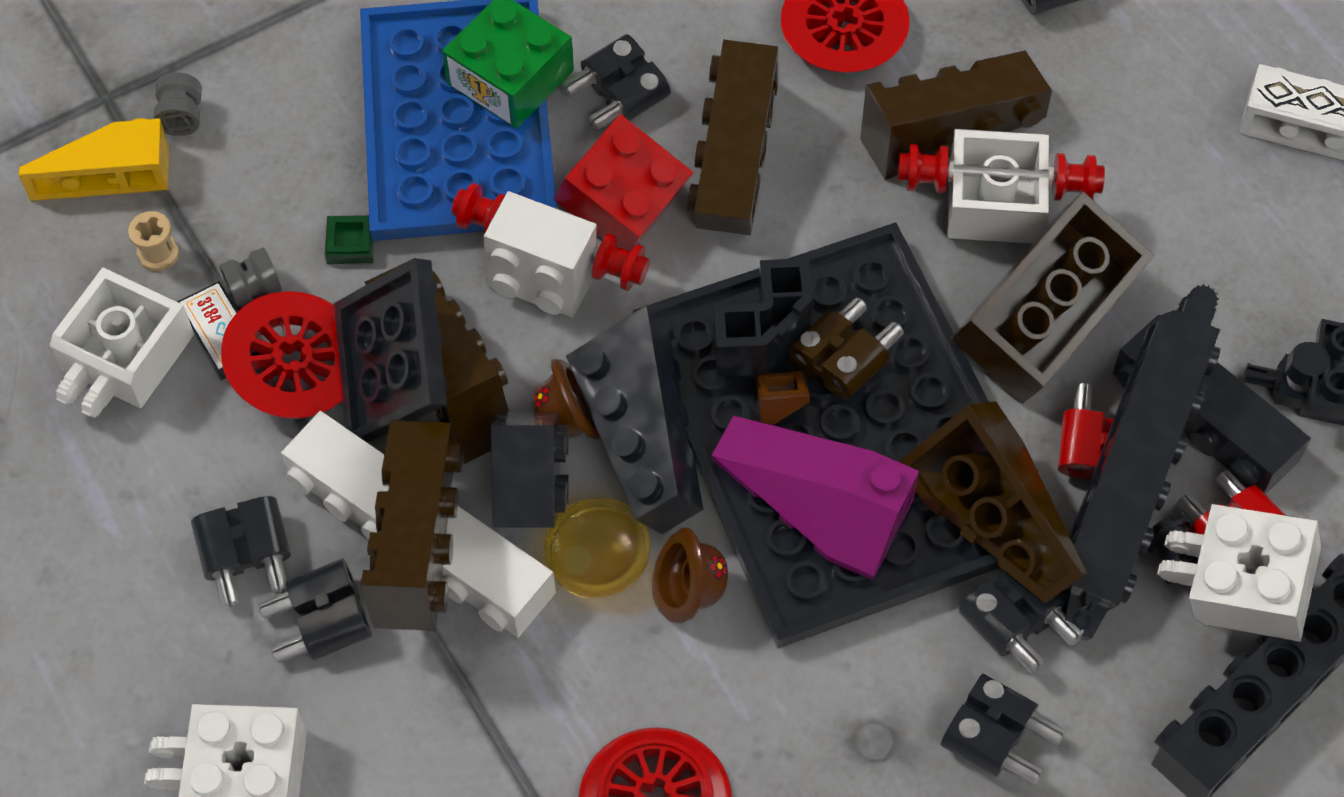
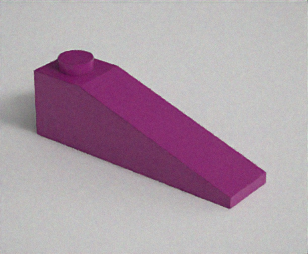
M733 416L712 454V460L754 497H761L780 514L779 519L790 529L795 527L814 544V550L822 557L870 580H874L914 500L919 475L918 470L871 450Z

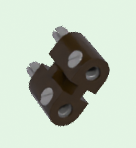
M860 298L852 300L839 313L834 310L826 311L787 347L788 356L798 369L814 380L820 377L823 379L825 388L845 400L850 399L889 362L890 357L887 349L903 335L902 327L896 322H891L876 337L862 328L858 332L854 331L852 323L867 310L866 304Z

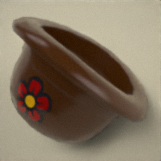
M553 359L551 361L553 374L535 390L533 396L534 411L559 412V425L569 426V438L585 433L590 438L600 439V435L570 365L561 359Z
M681 528L670 536L656 560L652 577L653 599L658 611L670 622L684 623L692 619L699 609L708 608L719 601L725 592L728 581V566L725 557L715 546L699 543L698 537L690 528Z

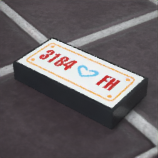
M218 281L177 302L184 305L195 338L220 380L226 378L221 362L222 338L229 322L238 311L222 284ZM250 351L249 353L251 356L263 355L255 351Z

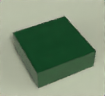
M369 215L327 216L325 239L326 263H373L375 241H373L370 235Z

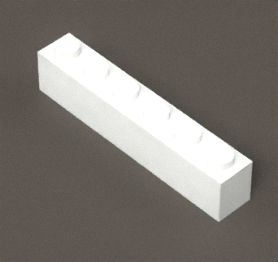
M319 411L281 452L287 470L285 477L299 492L305 495L312 492L324 500L323 504L326 509L337 519L345 522L349 518L362 527L361 531L364 536L369 540L370 532L378 533L376 530L375 514L377 492L388 491L389 486H383L381 469L384 454L322 411ZM458 506L457 517L448 518L446 534H453V559L451 565H443L441 581L448 582V597L459 604H462L464 600L479 610V616L491 628L502 632L505 628L519 638L556 594L554 573Z

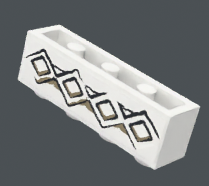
M1259 64L1249 92L1239 133L1344 161V85L1336 84L1326 79H1317L1289 72L1283 68Z

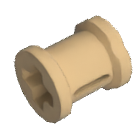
M147 211L134 217L129 224L128 234L130 241L137 247L136 254L142 267L149 271L160 272L172 267L178 260L180 252L174 238L171 236L172 229L169 220L164 214L155 211Z

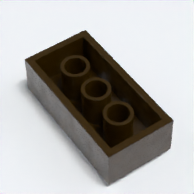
M1081 192L1056 216L950 339L1023 404L1047 385L1154 255L1086 193Z

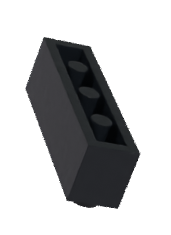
M1159 314L1119 351L1113 374L1124 388L1147 328L1158 320ZM1216 363L1209 376L1204 374L1198 389L1204 393L1202 405L1193 420L1187 419L1183 432L1192 439L1200 452L1207 456H1213L1230 470V473L1244 487L1248 488L1256 485L1266 494L1300 462L1311 437L1220 363Z

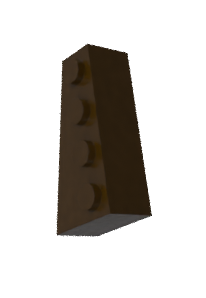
M1026 50L978 60L967 71L961 72L955 65L941 68L935 78L921 81L917 74L903 76L899 78L898 86L884 88L881 82L866 84L860 140L884 180L898 175L900 153H909L910 144H917L921 154L936 155L940 146H948V159H950L955 129L1010 132L1020 127L1029 128L1038 124L1047 116L1052 89Z
M390 420L381 469L383 486H389L388 491L377 492L375 514L376 530L378 533L370 532L367 553L370 555V570H363L361 589L373 628L436 631L438 612L446 613L448 582L441 581L443 565H451L453 559V534H446L448 518H456L458 512V488L452 487L453 472L461 473L463 465V443L455 442L451 423Z

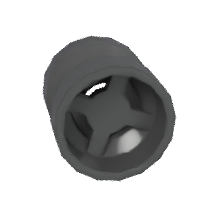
M177 72L162 75L156 83L155 96L159 103L154 108L153 119L160 118L165 134L186 136L194 133L200 125V111L197 105L200 104L202 96L201 83L195 77L185 73Z
M264 247L250 252L248 259L243 260L241 263L230 260L219 265L237 309L251 302L255 295H267L282 291L273 264Z

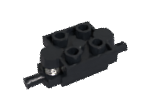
M1321 319L1317 328L1315 342L1298 344L1290 354L1284 355L1276 369L1247 363L1243 383L1272 388L1274 403L1298 409L1297 416L1344 426V323Z

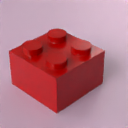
M619 114L564 178L553 200L572 215L597 224L596 234L602 239L608 233L613 234L617 237V247L630 251L642 240L677 198L692 176L693 171L623 115Z

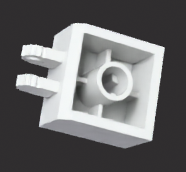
M102 267L52 334L49 345L61 371L66 373L56 390V400L70 406L77 400V397L81 395L87 385L90 384L92 386L81 403V412L90 417L96 418V416H99L113 396L141 409L194 336L184 305Z
M1212 504L1204 535L1175 530L1173 532L1170 531L1169 535L1166 536L1164 545L1175 553L1199 557L1198 563L1163 560L1162 564H1159L1157 575L1168 582L1192 586L1189 600L1196 620L1206 625L1301 642L1321 551L1318 521Z
M192 704L187 737H153L149 748V753L156 757L184 759L183 768L148 769L145 774L144 784L155 789L179 791L178 797H299L307 729L298 708ZM242 766V770L236 772V770Z

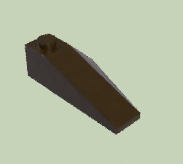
M996 401L969 404L899 461L919 471L916 493L924 505L935 514L944 515L960 528V534L972 544L978 543L998 560V565L1042 602L1048 603L1087 575L1085 567L1025 443Z

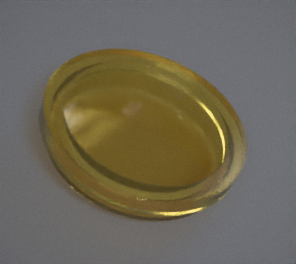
M600 497L579 501L569 506L566 513H560L555 528H549L547 532L544 552L548 568L553 571L554 579L561 587L581 597L605 598L621 593L640 578L650 558L651 543L646 525L635 520L629 505L615 499Z

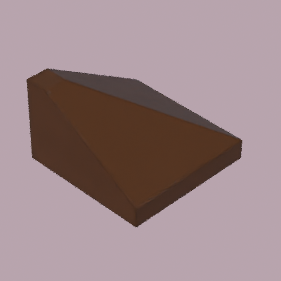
M796 371L755 376L761 423L774 425L810 402L804 372Z

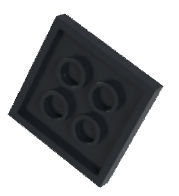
M414 258L334 303L346 429L365 442L387 434L390 420L415 421L447 406V381L444 377L441 354L442 334L438 326L435 299L437 288L433 280L431 260Z

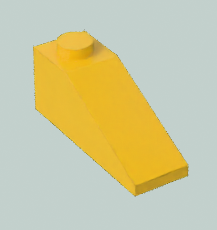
M136 118L131 121L113 122L20 166L18 175L30 201L168 190L169 144L160 118Z

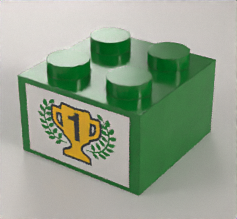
M493 0L442 50L447 84L516 129L574 71L572 37L514 0Z

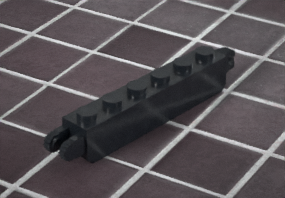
M1197 285L1186 297L1181 299L1176 311L1172 310L1162 314L1153 325L1147 328L1070 532V539L1085 567L1087 575L1061 594L1066 595L1065 601L1067 602L1063 609L1065 614L1064 623L1070 630L1071 628L1066 621L1074 624L1082 632L1081 640L1088 641L1092 639L1107 611L1118 606L1120 602L1125 604L1134 590L1137 575L1131 573L1137 555L1143 557L1152 541L1154 529L1148 527L1154 509L1157 511L1161 510L1170 492L1171 483L1165 481L1170 465H1177L1185 451L1188 438L1182 436L1187 419L1193 420L1202 405L1204 393L1198 390L1204 374L1208 376L1211 374L1218 361L1221 348L1216 347L1215 343L1220 329L1211 326L1219 298L1216 296L1218 293H1215L1214 288L1211 289L1209 285Z

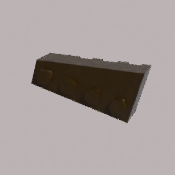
M723 39L721 55H713L711 59L709 82L716 83L714 97H706L704 101L702 125L708 126L706 141L698 140L695 168H700L701 174L699 184L691 183L687 211L694 212L696 228L751 236L761 181V174H758L759 167L763 168L767 149L768 131H765V129L771 128L774 95L777 96L779 85L778 46Z
M401 265L365 281V285L373 282L374 280L382 277L383 275L391 272L392 270L400 267ZM433 271V280L437 288L435 299L438 326L442 334L441 354L443 372L447 381V406L436 410V417L439 422L452 424L455 442L463 443V462L466 464L491 451V425L499 412H509L503 391V386L508 384V379L496 357L490 360L487 358V350L478 331L475 328L467 330L465 327L466 321L457 302L454 299L446 301L444 298L446 294L442 283Z

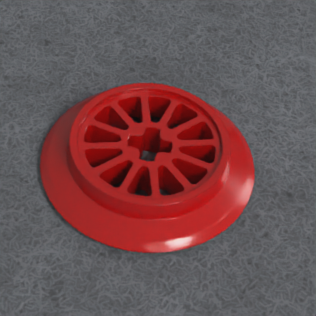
M785 0L780 18L784 38L798 56L819 68L847 73L865 71L887 62L901 49L907 39L910 28L909 12L904 0ZM837 1H844L845 3L840 4ZM850 2H855V3H857V4H856V5H850ZM844 21L850 22L845 28L839 27ZM835 44L840 45L839 50H834L832 48ZM849 45L852 51H845V46Z
M283 291L254 299L234 315L222 338L221 362L227 380L244 401L262 412L283 418L315 416L319 411L324 413L343 401L335 310L332 303L308 293ZM290 325L301 326L297 335L291 333ZM281 326L283 336H279L273 328ZM308 330L317 333L310 339H304ZM263 335L269 342L260 340L258 337ZM323 342L327 343L328 347L315 349ZM295 350L301 353L300 362L297 360L291 361L290 364L283 362L284 353L290 355ZM250 351H255L263 355L251 356L249 353ZM331 360L333 361V365L330 366L320 361ZM260 368H267L261 374H256L254 370ZM314 374L323 376L326 379L320 381ZM275 376H280L275 387L266 384ZM300 378H302L312 389L303 391L301 388ZM287 379L292 381L294 392L282 391Z
M656 727L625 733L605 745L586 768L580 784L578 797H646L643 792L653 793L656 787L664 789V797H693L683 795L682 793L696 788L700 789L701 797H732V790L724 766L713 751L704 743L684 732ZM658 756L656 772L651 773L645 757ZM667 758L678 762L667 775H663ZM634 761L638 762L643 777H639L626 766ZM685 769H688L693 774L690 778L675 782ZM617 776H621L632 786L614 784L613 782Z

